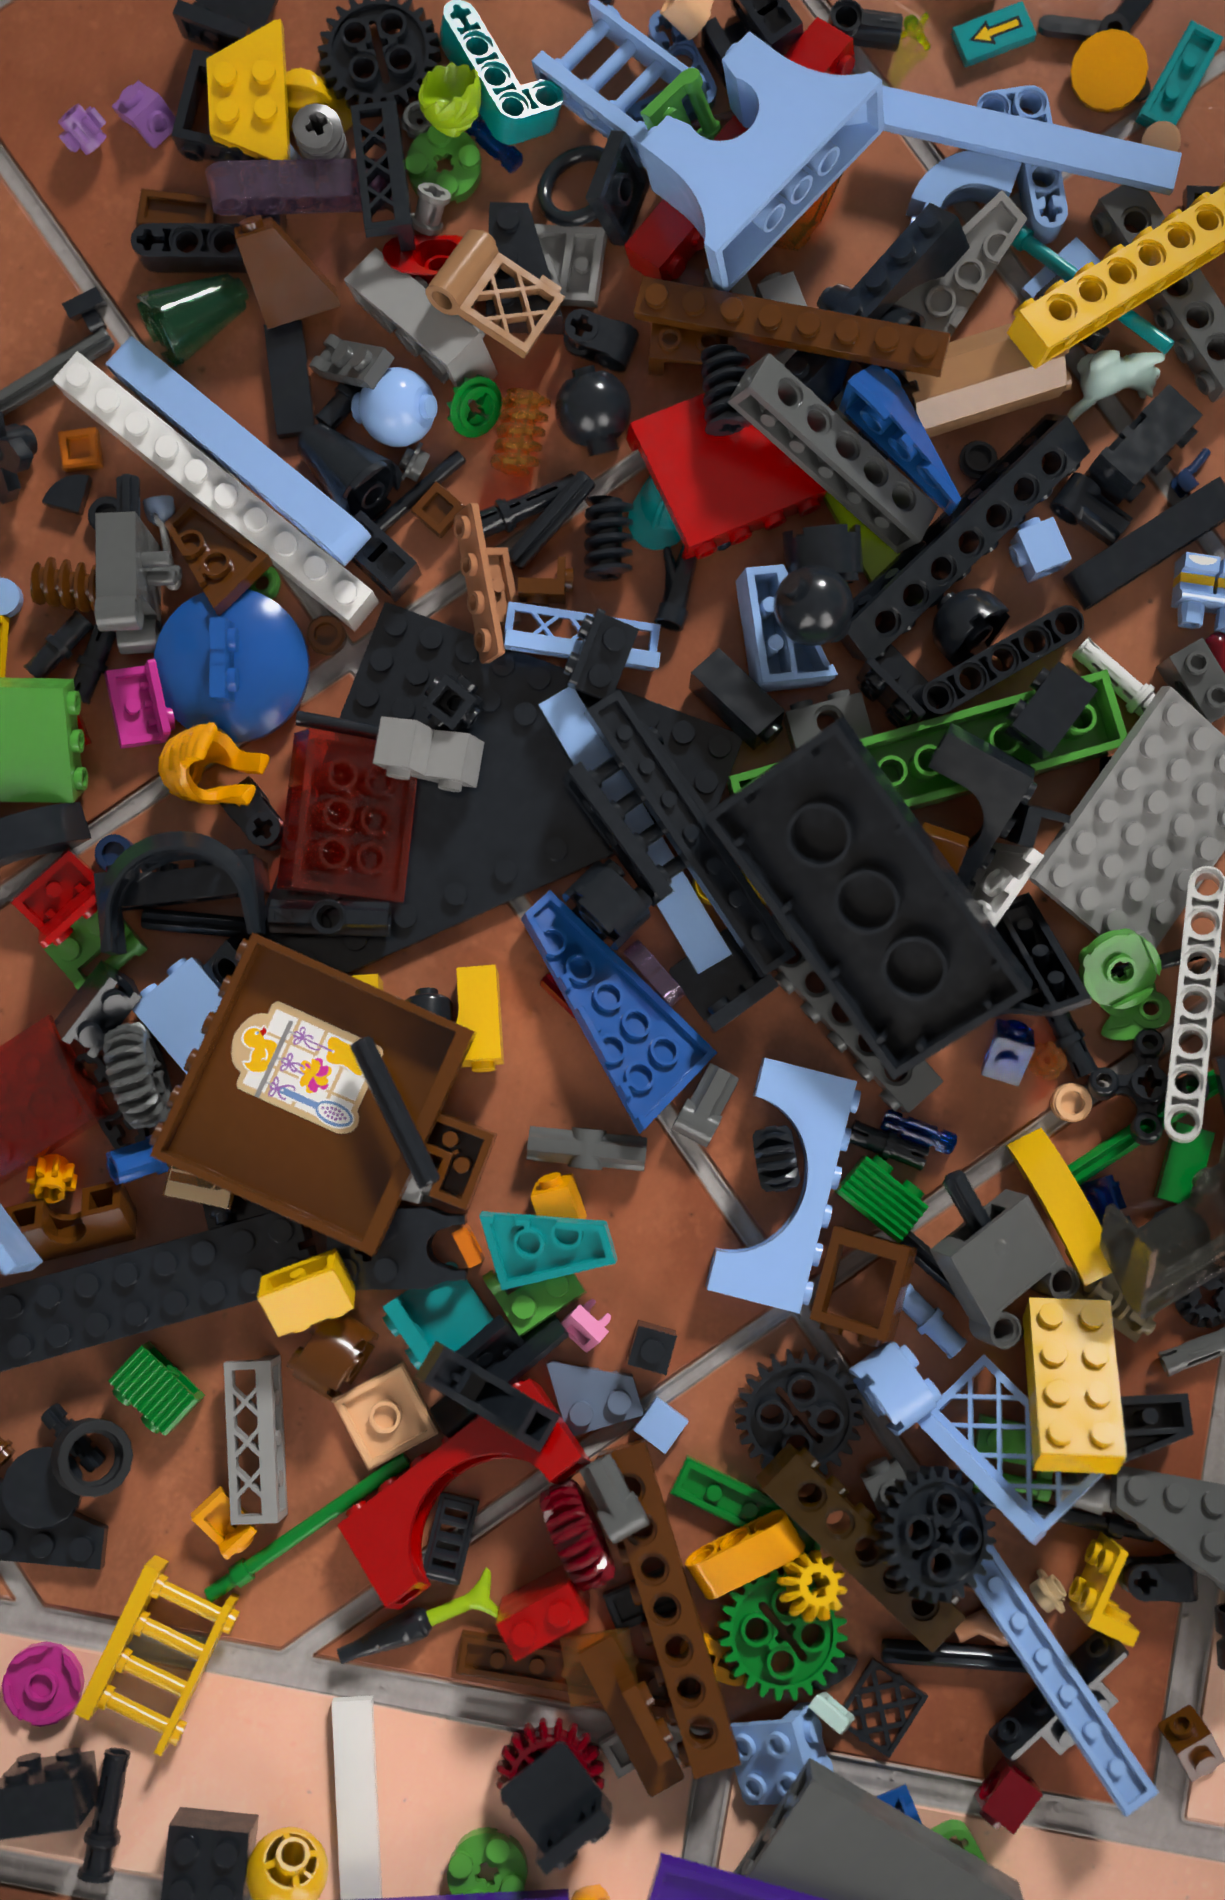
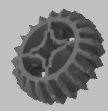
M140 1022L122 1024L117 1026L116 1029L109 1030L108 1034H105L103 1051L105 1055L103 1060L106 1064V1074L110 1082L109 1086L112 1088L114 1100L117 1101L119 1111L123 1113L124 1119L134 1129L151 1128L157 1126L159 1122L166 1121L171 1110L167 1107V1102L173 1089L170 1083L171 1078L167 1071V1064H165L163 1052L160 1051L158 1041L154 1039V1035L144 1023Z

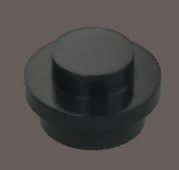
M972 441L965 445L958 459L959 467L963 474L975 480H978L998 461L995 449L984 441Z

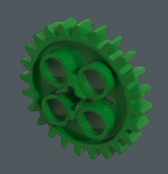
M782 1567L781 1573H778L777 1569L767 1573L766 1576H761L753 1582L743 1585V1590L740 1593L734 1590L728 1592L734 1600L733 1605L721 1604L720 1606L729 1615L728 1620L717 1622V1626L726 1630L728 1634L717 1639L718 1643L721 1646H730V1650L722 1656L725 1662L737 1661L731 1670L732 1675L736 1678L746 1673L743 1686L750 1689L758 1682L757 1694L763 1698L769 1688H772L773 1697L776 1701L781 1700L784 1690H787L790 1698L797 1700L799 1687H802L809 1695H812L813 1688L811 1682L814 1680L825 1686L827 1683L822 1674L826 1669L833 1673L838 1671L831 1662L832 1657L844 1658L845 1656L841 1650L836 1648L837 1642L848 1640V1636L837 1630V1627L847 1623V1619L842 1616H835L834 1612L836 1611L830 1609V1618L828 1620L821 1621L816 1616L814 1622H804L802 1613L798 1616H792L789 1614V1610L785 1612L777 1610L775 1603L779 1593L787 1591L786 1586H780L776 1582L779 1577H788ZM812 1579V1583L810 1585H807L810 1593H812V1589L816 1587V1582L814 1579ZM761 1601L766 1603L777 1620L787 1626V1633L806 1654L805 1660L801 1661L791 1646L784 1639L777 1636L778 1630L759 1608ZM752 1618H761L764 1626L761 1635L757 1638H747L745 1634L747 1622ZM810 1623L817 1624L819 1628L818 1638L811 1644H804L801 1638L803 1628ZM778 1651H787L789 1655L788 1665L781 1671L772 1670V1656Z

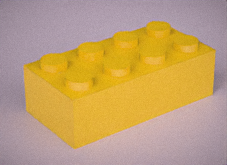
M1029 1297L1022 1319L1033 1471L1117 1474L1126 1458L1111 1301Z

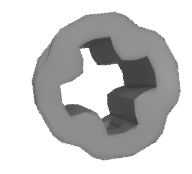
M424 182L419 184L417 188L419 199L415 213H412L413 229L425 235L436 236L442 232L443 224L441 223V218L445 205L450 203L451 194L440 185Z

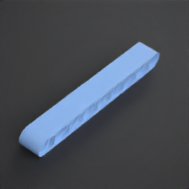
M130 336L105 363L106 367L123 384L343 566H346L371 538L369 532L355 518L134 337Z

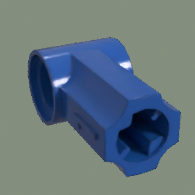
M152 1135L145 1137L146 1140L105 1153L106 1166L115 1185L125 1184L157 1172V1175L171 1170V1165L149 1156L154 1147L150 1144Z

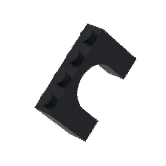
M950 723L933 752L928 767L966 787L976 796L981 804L984 822L977 833L969 839L968 848L957 874L967 890L972 894L977 883L972 880L979 868L984 871L988 868L997 851L992 846L999 835L1003 838L1007 837L1017 817L1012 815L1019 803L1026 805L1029 802L1038 784L1033 782L1035 775L1034 767Z

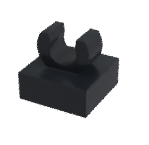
M97 287L62 303L69 318L74 322L83 318L90 332L94 333L100 328L107 327L98 310L108 304Z

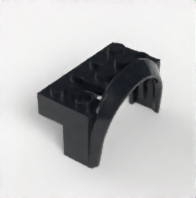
M187 831L164 832L138 841L126 849L112 865H107L106 872L94 873L101 953L109 955L127 954L123 912L232 898L241 899L247 933L252 935L253 932L262 937L269 936L264 898L265 894H270L271 892L268 863L258 858L255 854H248V849L231 850L218 840L199 833ZM195 860L193 861L194 867L179 869V864L171 862Z

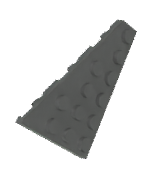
M1121 1466L1117 1474H1111L1110 1508L1124 1519L1133 1521L1137 1524L1139 1530L1149 1537H1155L1175 1552L1174 1555L1199 1574L1210 1577L1214 1584L1225 1592V1485L1127 1466Z

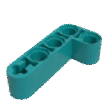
M463 0L448 2L443 10L439 33L440 46L448 60L456 66L465 64L470 67L471 71L472 69L477 70L481 83V106L479 113L495 139L503 144L512 145L552 132L557 125L564 94L562 89L550 80H538L520 86L475 8Z

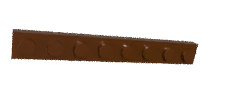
M643 276L633 311L636 320L935 377H941L951 334Z

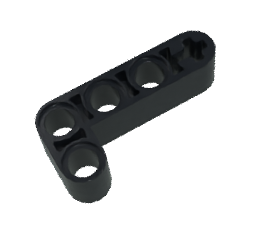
M264 186L252 190L246 200V218L259 215L265 208H274L272 213L262 216V219L271 216L287 234L286 213L276 191ZM145 223L136 227L132 232L131 246L144 268L150 272L247 273L234 233V228L240 226L239 223ZM197 244L195 250L188 253L183 252L188 245ZM229 244L235 245L234 249L230 252H221L224 246Z

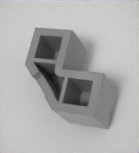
M381 716L373 763L386 769V776L409 780L411 776L439 783L438 788L442 790L461 792L462 786L477 787L485 742L469 733L434 730L418 720Z

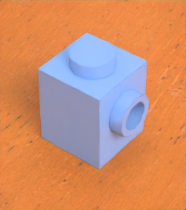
M1035 517L1023 522L1017 527L1019 531L1010 541L1009 553L1012 562L1017 568L1021 567L1027 583L1062 570L1072 559L1054 517L1043 521L1039 517Z

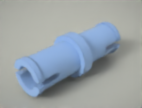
M910 1283L906 1291L902 1310L918 1325L916 1330L921 1335L926 1333L942 1349L946 1356L951 1359L966 1345L967 1340L942 1317L944 1313L938 1307L934 1309Z

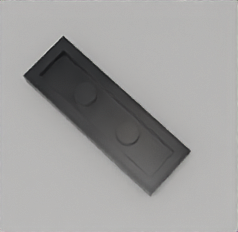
M302 320L292 321L270 329L264 324L277 436L279 439L299 437L300 433L307 426L315 425L304 325Z

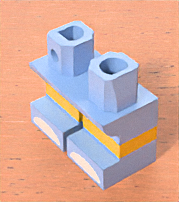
M1185 552L1175 562L1171 607L1178 608V627L1199 629L1203 625L1204 612L1216 614L1214 631L1225 633V558L1221 560V557Z

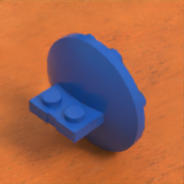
M249 589L220 617H218L204 592L190 598L168 618L159 634L154 652L165 706L173 710L174 718L187 729L199 724H207L208 722L215 723L217 728L222 729L228 734L234 743H245L263 738L284 725L299 707L309 681V653L299 626L291 615L278 603L261 593Z

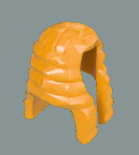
M208 722L207 724L193 726L170 738L159 756L158 772L163 784L169 789V793L182 800L207 805L224 803L248 806L256 791L254 785L234 784L203 790L197 786L202 780V773L209 763H218L238 772L263 775L270 757L263 753H249L240 750L228 734L222 729H218L215 723Z

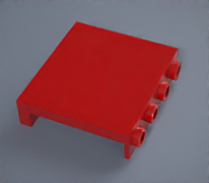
M705 393L631 422L626 435L631 451L639 450L685 546L682 553L683 560L694 556L697 559L706 558L718 550V546L727 542H731L732 545L742 543L752 536V532L765 527L766 531L773 530L787 521L786 518L799 513L801 517L809 515L821 507L820 503L827 493L821 485L753 425L726 436L707 434L705 431L707 423L704 419L706 408L703 404Z

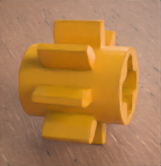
M58 1154L38 1157L37 1166H28L26 1182L30 1184L29 1193L34 1194L37 1199L44 1198L46 1203H57L65 1200L67 1191L76 1190L78 1175L74 1174L75 1164L69 1163L65 1157Z

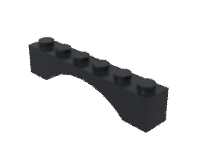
M929 203L833 311L879 320L894 303L915 287L930 280L944 277L970 248L958 216ZM797 350L784 366L828 406L840 393L852 361Z

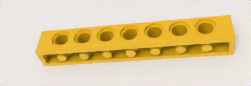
M1225 182L1213 194H1210L1208 191L1201 194L1185 211L1182 212L1180 209L1173 211L1157 228L1153 229L1151 226L1145 228L1129 245L1125 247L1122 244L1115 246L1096 265L1093 262L1087 263L1068 282L1065 283L1063 280L1057 281L1038 300L1035 301L1033 298H1030L1023 302L1014 311L1015 319L1007 334L1034 369L1225 252Z

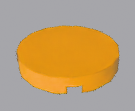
M1109 29L1095 33L1082 43L1074 55L1070 77L1073 92L1087 108L1092 111L1109 113L1123 109L1139 95L1144 87L1149 68L1147 52L1139 39L1127 31Z

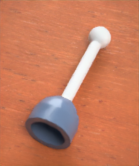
M167 495L144 499L142 502L147 520L159 527L163 551H169L172 555L168 530L164 523L175 513L174 499L172 496ZM181 580L177 581L176 585H167V588L170 590L179 589Z

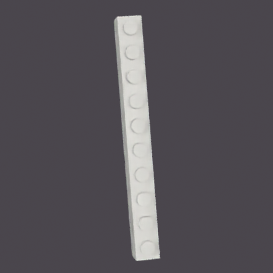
M76 351L52 379L70 401L187 496L268 554L273 566L354 632L379 604L373 590L81 353Z

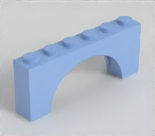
M762 1058L753 1096L761 1098L778 1108L794 1127L800 1140L804 1157L802 1190L789 1218L769 1238L753 1246L741 1249L714 1248L705 1284L707 1290L799 1314L802 1304L809 1305L814 1285L813 1282L808 1281L811 1266L818 1267L823 1250V1244L817 1243L821 1227L828 1228L833 1206L827 1204L830 1189L837 1190L842 1173V1167L836 1166L840 1151L846 1152L850 1142L852 1130L846 1128L849 1112L855 1114L860 1101L861 1091L855 1089L857 1081L769 1058Z

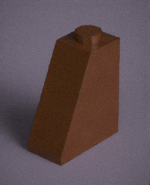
M261 215L250 216L240 221V226L234 228L238 248L268 329L341 306L334 285L271 216L262 219Z

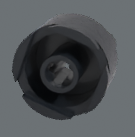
M835 524L803 528V534H796L794 538L793 530L782 533L785 568L788 574L803 566L820 565L831 568L840 574L847 584H852L854 581L859 580V574L864 573L861 529L858 524L852 526L849 532L847 524Z
M608 859L605 863L596 861L562 894V898L565 903L571 898L576 905L572 911L602 941L607 937L614 941L610 948L617 951L651 917L648 908L653 904V901L641 888L636 887L633 889L623 879L625 872L613 860Z

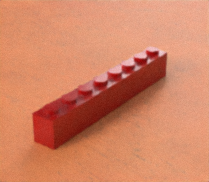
M816 17L784 57L818 72L850 75L855 65L853 38L821 18ZM734 114L713 141L734 139L745 133L748 128L744 127ZM663 199L625 243L624 247L632 268L646 277L672 281L682 275L687 262L697 250H702L705 245L703 237L695 226Z

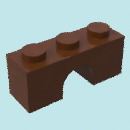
M111 1181L82 1188L81 1211L75 1214L66 1215L54 1212L49 1208L44 1198L5 1208L43 1262L136 1239L137 1209L123 1183L115 1185V1182Z

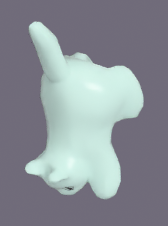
M1101 350L1096 354H1087L1081 358L1077 364V370L1080 373V387L1084 397L1071 407L1067 414L1072 423L1098 400L1107 398L1125 388L1136 390L1141 399H1145L1146 395L1153 397V388L1160 376L1159 368L1154 365L1164 361L1165 355L1157 352L1132 353L1122 358L1119 350Z

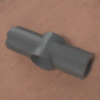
M530 1126L527 1160L566 1163L568 1167L603 1170V1167L644 1171L647 1137L607 1134L606 1130L572 1127L571 1130Z

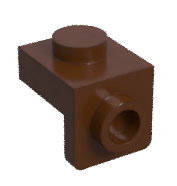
M558 557L557 579L518 577L519 602L549 607V603L565 604L566 592H573L574 569H567L566 557Z
M1191 1705L1185 1706L1158 1723L1161 1733L1170 1744L1191 1782L1201 1776L1212 1773L1217 1766L1225 1762L1212 1733Z

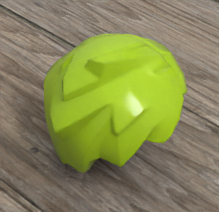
M450 62L445 67L436 65L432 72L428 71L423 79L418 94L419 106L427 120L441 133L450 137H459L462 132L472 127V123L479 117L481 83L477 70L472 69L471 71L468 65L456 66L453 62Z

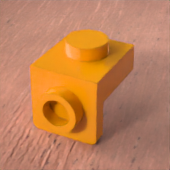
M222 1486L218 1487L190 1513L192 1521L219 1546L220 1554L226 1560L234 1553L239 1554L251 1544L257 1532L255 1524L231 1525L229 1493ZM241 1506V1514H248Z

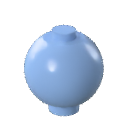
M391 367L387 369L374 390L362 388L361 392L354 395L351 410L355 421L363 424L365 430L375 440L391 447H405L418 442L428 433L437 414L438 405L431 388L420 375L406 368Z

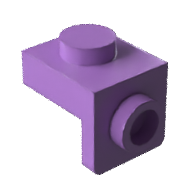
M140 81L125 88L120 94L119 99L111 106L122 120L139 131L152 148H157L172 133L175 115L158 93Z

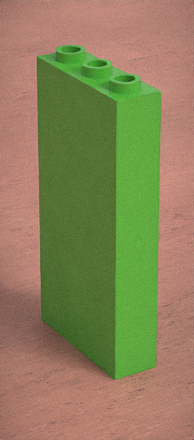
M0 677V802L74 803L84 790L87 789L88 772L86 767H82L81 753L84 751L85 737L83 730L78 729L77 715L81 711V696L79 691H75L74 679Z

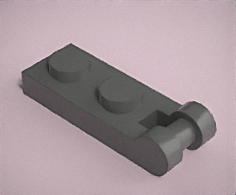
M329 334L323 343L325 349L320 356L313 358L309 367L324 379L374 390L395 357L384 347L342 340L333 334Z

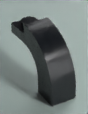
M74 802L44 806L0 818V868L29 857L64 852L67 848L72 850L90 840L92 837L81 803Z
M435 1341L414 1376L539 1452L561 1416L438 1341Z

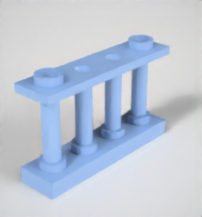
M590 0L588 3L593 26L561 59L556 58L554 60L544 51H541L532 60L536 81L550 80L556 83L564 94L562 104L607 139L611 130L625 131L642 165L646 168L640 143L643 141L648 129L644 121L636 122L626 112L659 78L670 84L688 67L625 21L613 6H605L598 0ZM604 37H607L619 46L588 80H580L571 73ZM632 57L647 67L616 101H608L598 93ZM700 72V75L703 80L702 90L708 102L706 80ZM686 95L681 100L682 103H684L687 100V98L689 99L688 95Z

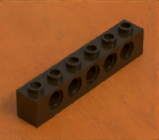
M788 1443L756 1476L762 1490L933 1653L966 1619L957 1606L961 1599L952 1596L951 1603L937 1601L934 1604L922 1601L918 1604H911L913 1598L909 1597V1592L896 1588L898 1580L883 1577L885 1570L891 1565L878 1562V1558L886 1551L884 1547L874 1545L877 1539L883 1537V1533L874 1528V1522L877 1520L876 1516L862 1502L854 1506L845 1497L849 1493L848 1489L834 1475L826 1479L817 1470L821 1466L820 1462L805 1447L798 1452ZM807 1483L816 1484L815 1490L811 1495L807 1497L798 1496L799 1490L803 1485ZM843 1511L840 1521L834 1524L827 1523V1518L832 1512ZM871 1538V1543L866 1549L861 1551L855 1550L856 1544L861 1539Z

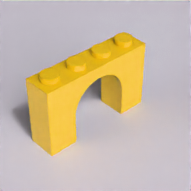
M496 965L457 967L458 1017L456 1023L477 1032L461 1068L472 1067V1072L494 1071L495 1065L504 1064L499 973ZM378 974L352 976L383 990V981Z

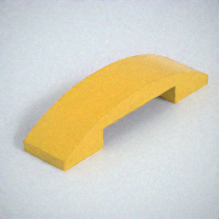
M1039 1128L1007 1144L1006 1147L1024 1180H1028L1065 1246L1066 1250L1064 1252L1073 1268L1077 1271L1083 1286L1085 1287L1119 1270L1120 1265L1095 1213L1070 1169L1044 1130Z

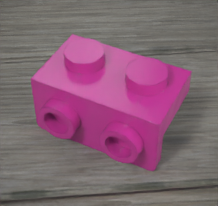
M147 660L144 666L106 670L104 675L120 749L166 743L171 730H175V718L173 710L165 706L156 660Z

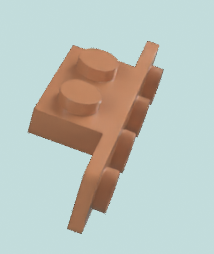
M469 503L455 514L453 530L455 537L458 539L461 553L460 569L466 580L468 591L467 607L472 614L475 630L474 645L479 652L481 664H488L505 654L501 627L505 626L508 601L518 603L508 547H486L478 503ZM515 612L513 626L521 622L520 612Z

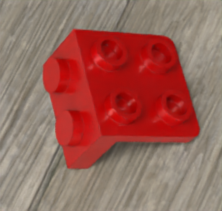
M67 848L38 874L10 902L39 930L38 943L44 949L51 943L55 946L60 945L73 932V929L70 927L81 916L88 919L97 912L95 872L70 848Z

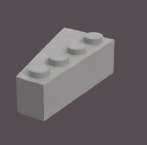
M377 248L344 279L355 301L390 334L396 329L395 335L415 358L420 354L425 363L432 369V374L443 384L450 379L454 387H460L463 384L464 377L474 378L479 374L493 380L498 375L482 339L485 333L467 320L465 321L458 314L451 316L437 310L426 296L427 282L418 275L413 278L409 274L401 273L391 268L384 261L382 252Z

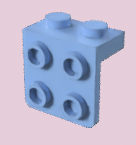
M811 1702L798 1703L781 1720L731 1723L741 1760V1765L735 1766L734 1769L742 1798L746 1804H779L809 1758L834 1772L832 1761L827 1756L823 1742L821 1722L816 1717V1713L808 1707Z

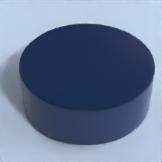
M121 835L105 836L98 842L95 848V860L98 866L106 871V866L112 865L133 843Z

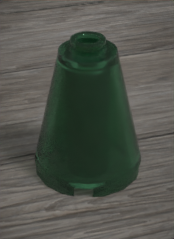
M227 273L145 291L138 294L136 298L141 301L137 303V308L153 343L159 341L166 348L167 351L161 353V355L172 367L177 368L189 360L246 310L245 301L249 299V295L243 282L238 277L234 279Z

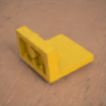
M1100 1532L1097 1540L1093 1539L1086 1549L1084 1559L1087 1563L1081 1577H1075L1070 1586L1068 1597L1071 1600L1069 1605L1087 1626L1134 1647L1140 1632L1129 1621L1130 1615L1119 1609L1120 1605L1109 1598L1126 1561L1128 1552L1115 1540Z

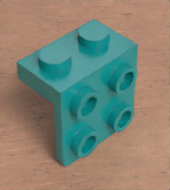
M453 1261L445 1263L448 1265H452L456 1268H459V1266ZM468 1279L445 1281L428 1289H408L383 1306L387 1313L383 1316L386 1326L395 1337L401 1334L409 1346L405 1353L417 1370H419L435 1341L440 1342L453 1351H457L494 1319Z

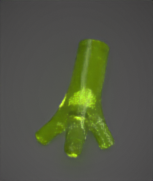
M923 13L919 19L915 15H908L903 21L905 29L902 30L900 40L907 37L913 38L919 42L925 51H928L931 48V44L925 36L924 25L929 19V14Z

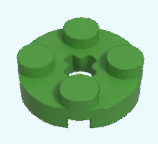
M431 125L428 132L416 137L408 149L405 165L410 183L416 194L419 184L424 182L434 183L448 190L451 194L450 202L456 200L457 204L468 199L477 189L481 181V155L474 140L465 132H462L459 137H450ZM439 160H450L453 168L450 172L446 169L442 170L441 173L436 171Z
M1129 928L1112 930L1098 936L1089 946L1081 950L1078 957L1080 963L1079 978L1090 997L1099 1004L1109 1005L1115 1009L1130 1008L1147 999L1154 990L1152 985L1156 980L1157 974L1160 976L1161 960L1155 947L1146 938ZM1120 961L1122 963L1128 962L1129 965L1124 968L1125 975L1118 977L1115 973L1111 974V970L1116 963Z
M491 1827L478 1828L464 1835L451 1854L448 1866L447 1881L451 1894L524 1891L528 1874V1861L519 1841L510 1835L508 1837L503 1833L497 1832L498 1829ZM487 1862L490 1868L497 1867L498 1872L494 1874L493 1880L479 1877L478 1874L481 1872L482 1863Z

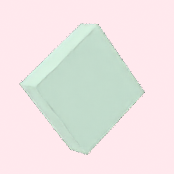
M826 1691L817 1694L808 1706L840 1735L849 1728L855 1719L853 1714Z

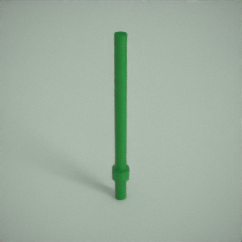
M403 1452L249 1559L241 1558L228 1568L229 1572L204 1589L208 1600L213 1603L236 1586L242 1588L255 1579V1573L377 1490L385 1481L396 1477L409 1468L411 1462L407 1455Z

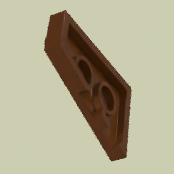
M192 498L164 523L218 617L273 564L268 554Z

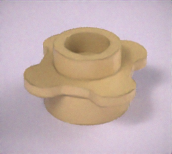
M1040 1568L1037 1570L1039 1578L1030 1584V1590L1035 1600L1047 1613L1055 1608L1058 1612L1063 1613L1065 1611L1063 1606L1064 1597L1067 1596L1063 1585L1056 1576L1050 1575L1048 1577L1046 1572Z

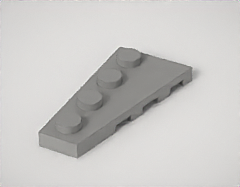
M1001 190L962 227L970 248L944 277L930 280L915 287L894 304L921 314L926 321V329L951 333V337L1028 218Z

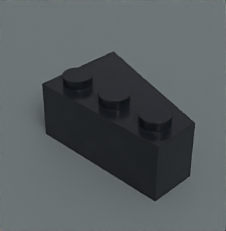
M1168 384L1141 411L1139 416L1118 435L1119 437L1097 456L1084 475L1095 481L1100 487L1101 495L1116 506L1124 499L1130 504L1146 487L1142 480L1150 472L1157 476L1172 460L1168 455L1172 448L1177 445L1183 449L1199 432L1193 426L1203 414Z
M1188 1393L1120 1397L1126 1458L1123 1464L1194 1435ZM1065 1472L1066 1484L1083 1481L1090 1473Z

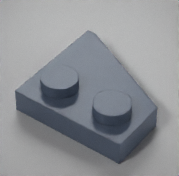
M556 1360L547 1362L562 1418L574 1436L644 1415L633 1374L603 1371L589 1366H575L560 1363V1361Z

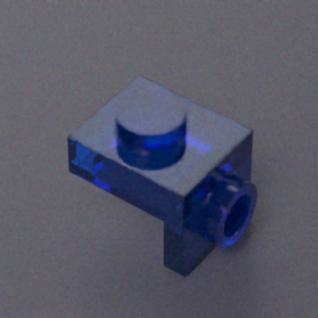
M996 1019L994 1037L981 1066V1075L1019 1087L1035 1049L1034 1030L1018 1020L1005 1021Z

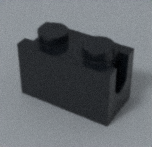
M1058 662L1050 671L1043 667L1029 685L1035 691L1027 702L1020 698L1006 716V719L1011 721L1004 733L1041 760L1053 752L1098 691L1097 688L1061 662Z
M101 960L55 1019L54 1023L61 1040L68 1044H71L74 1039L83 1046L85 1053L95 1058L103 1048L105 1034H108L109 1030L116 1029L117 1026L122 1024L142 998V995L132 978Z

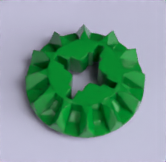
M479 374L474 378L464 377L463 384L460 387H453L455 394L452 401L447 402L450 408V414L447 419L452 423L454 431L468 438H476L486 434L496 424L502 409V396L499 387L491 379ZM469 399L475 400L477 408L481 411L480 413L471 411L468 405Z

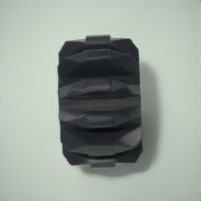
M776 1125L756 1130L752 1139L758 1176L765 1192H782L798 1187L800 1176L792 1131L787 1126Z

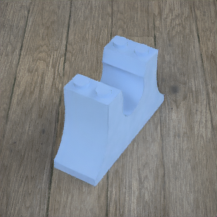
M749 31L739 42L732 44L722 58L730 109L741 124L748 128L745 133L734 139L713 141L700 136L690 124L668 115L658 126L652 127L646 133L640 145L651 190L683 214L703 237L712 283L715 289L729 292L884 131L882 80L872 72L855 75H834L811 70L787 59Z

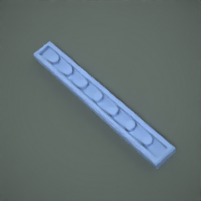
M882 85L884 131L1169 196L1174 190L1182 156L1180 152Z
M567 687L538 704L573 765L581 761L586 769L591 768L593 770L612 757L584 715L587 709L575 689ZM620 770L602 782L601 790L609 801L613 800L616 802L634 790L623 771ZM643 803L625 814L624 822L632 833L640 834L654 824ZM663 837L648 847L647 854L655 865L663 866L674 858ZM682 871L671 879L672 883L670 886L674 892L656 905L696 973L699 974L732 953Z
M961 1531L959 1532L958 1536L959 1542L961 1539ZM993 1544L986 1545V1551L993 1556V1560H982L981 1565L985 1568L987 1574L986 1576L974 1574L977 1587L972 1589L1121 1814L1125 1817L1129 1816L1159 1794L1158 1790Z

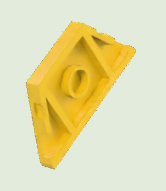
M276 19L206 58L209 126L213 141L229 148L237 147L246 155L256 159L260 156L277 163L280 169L290 171L291 158L284 27L281 19Z

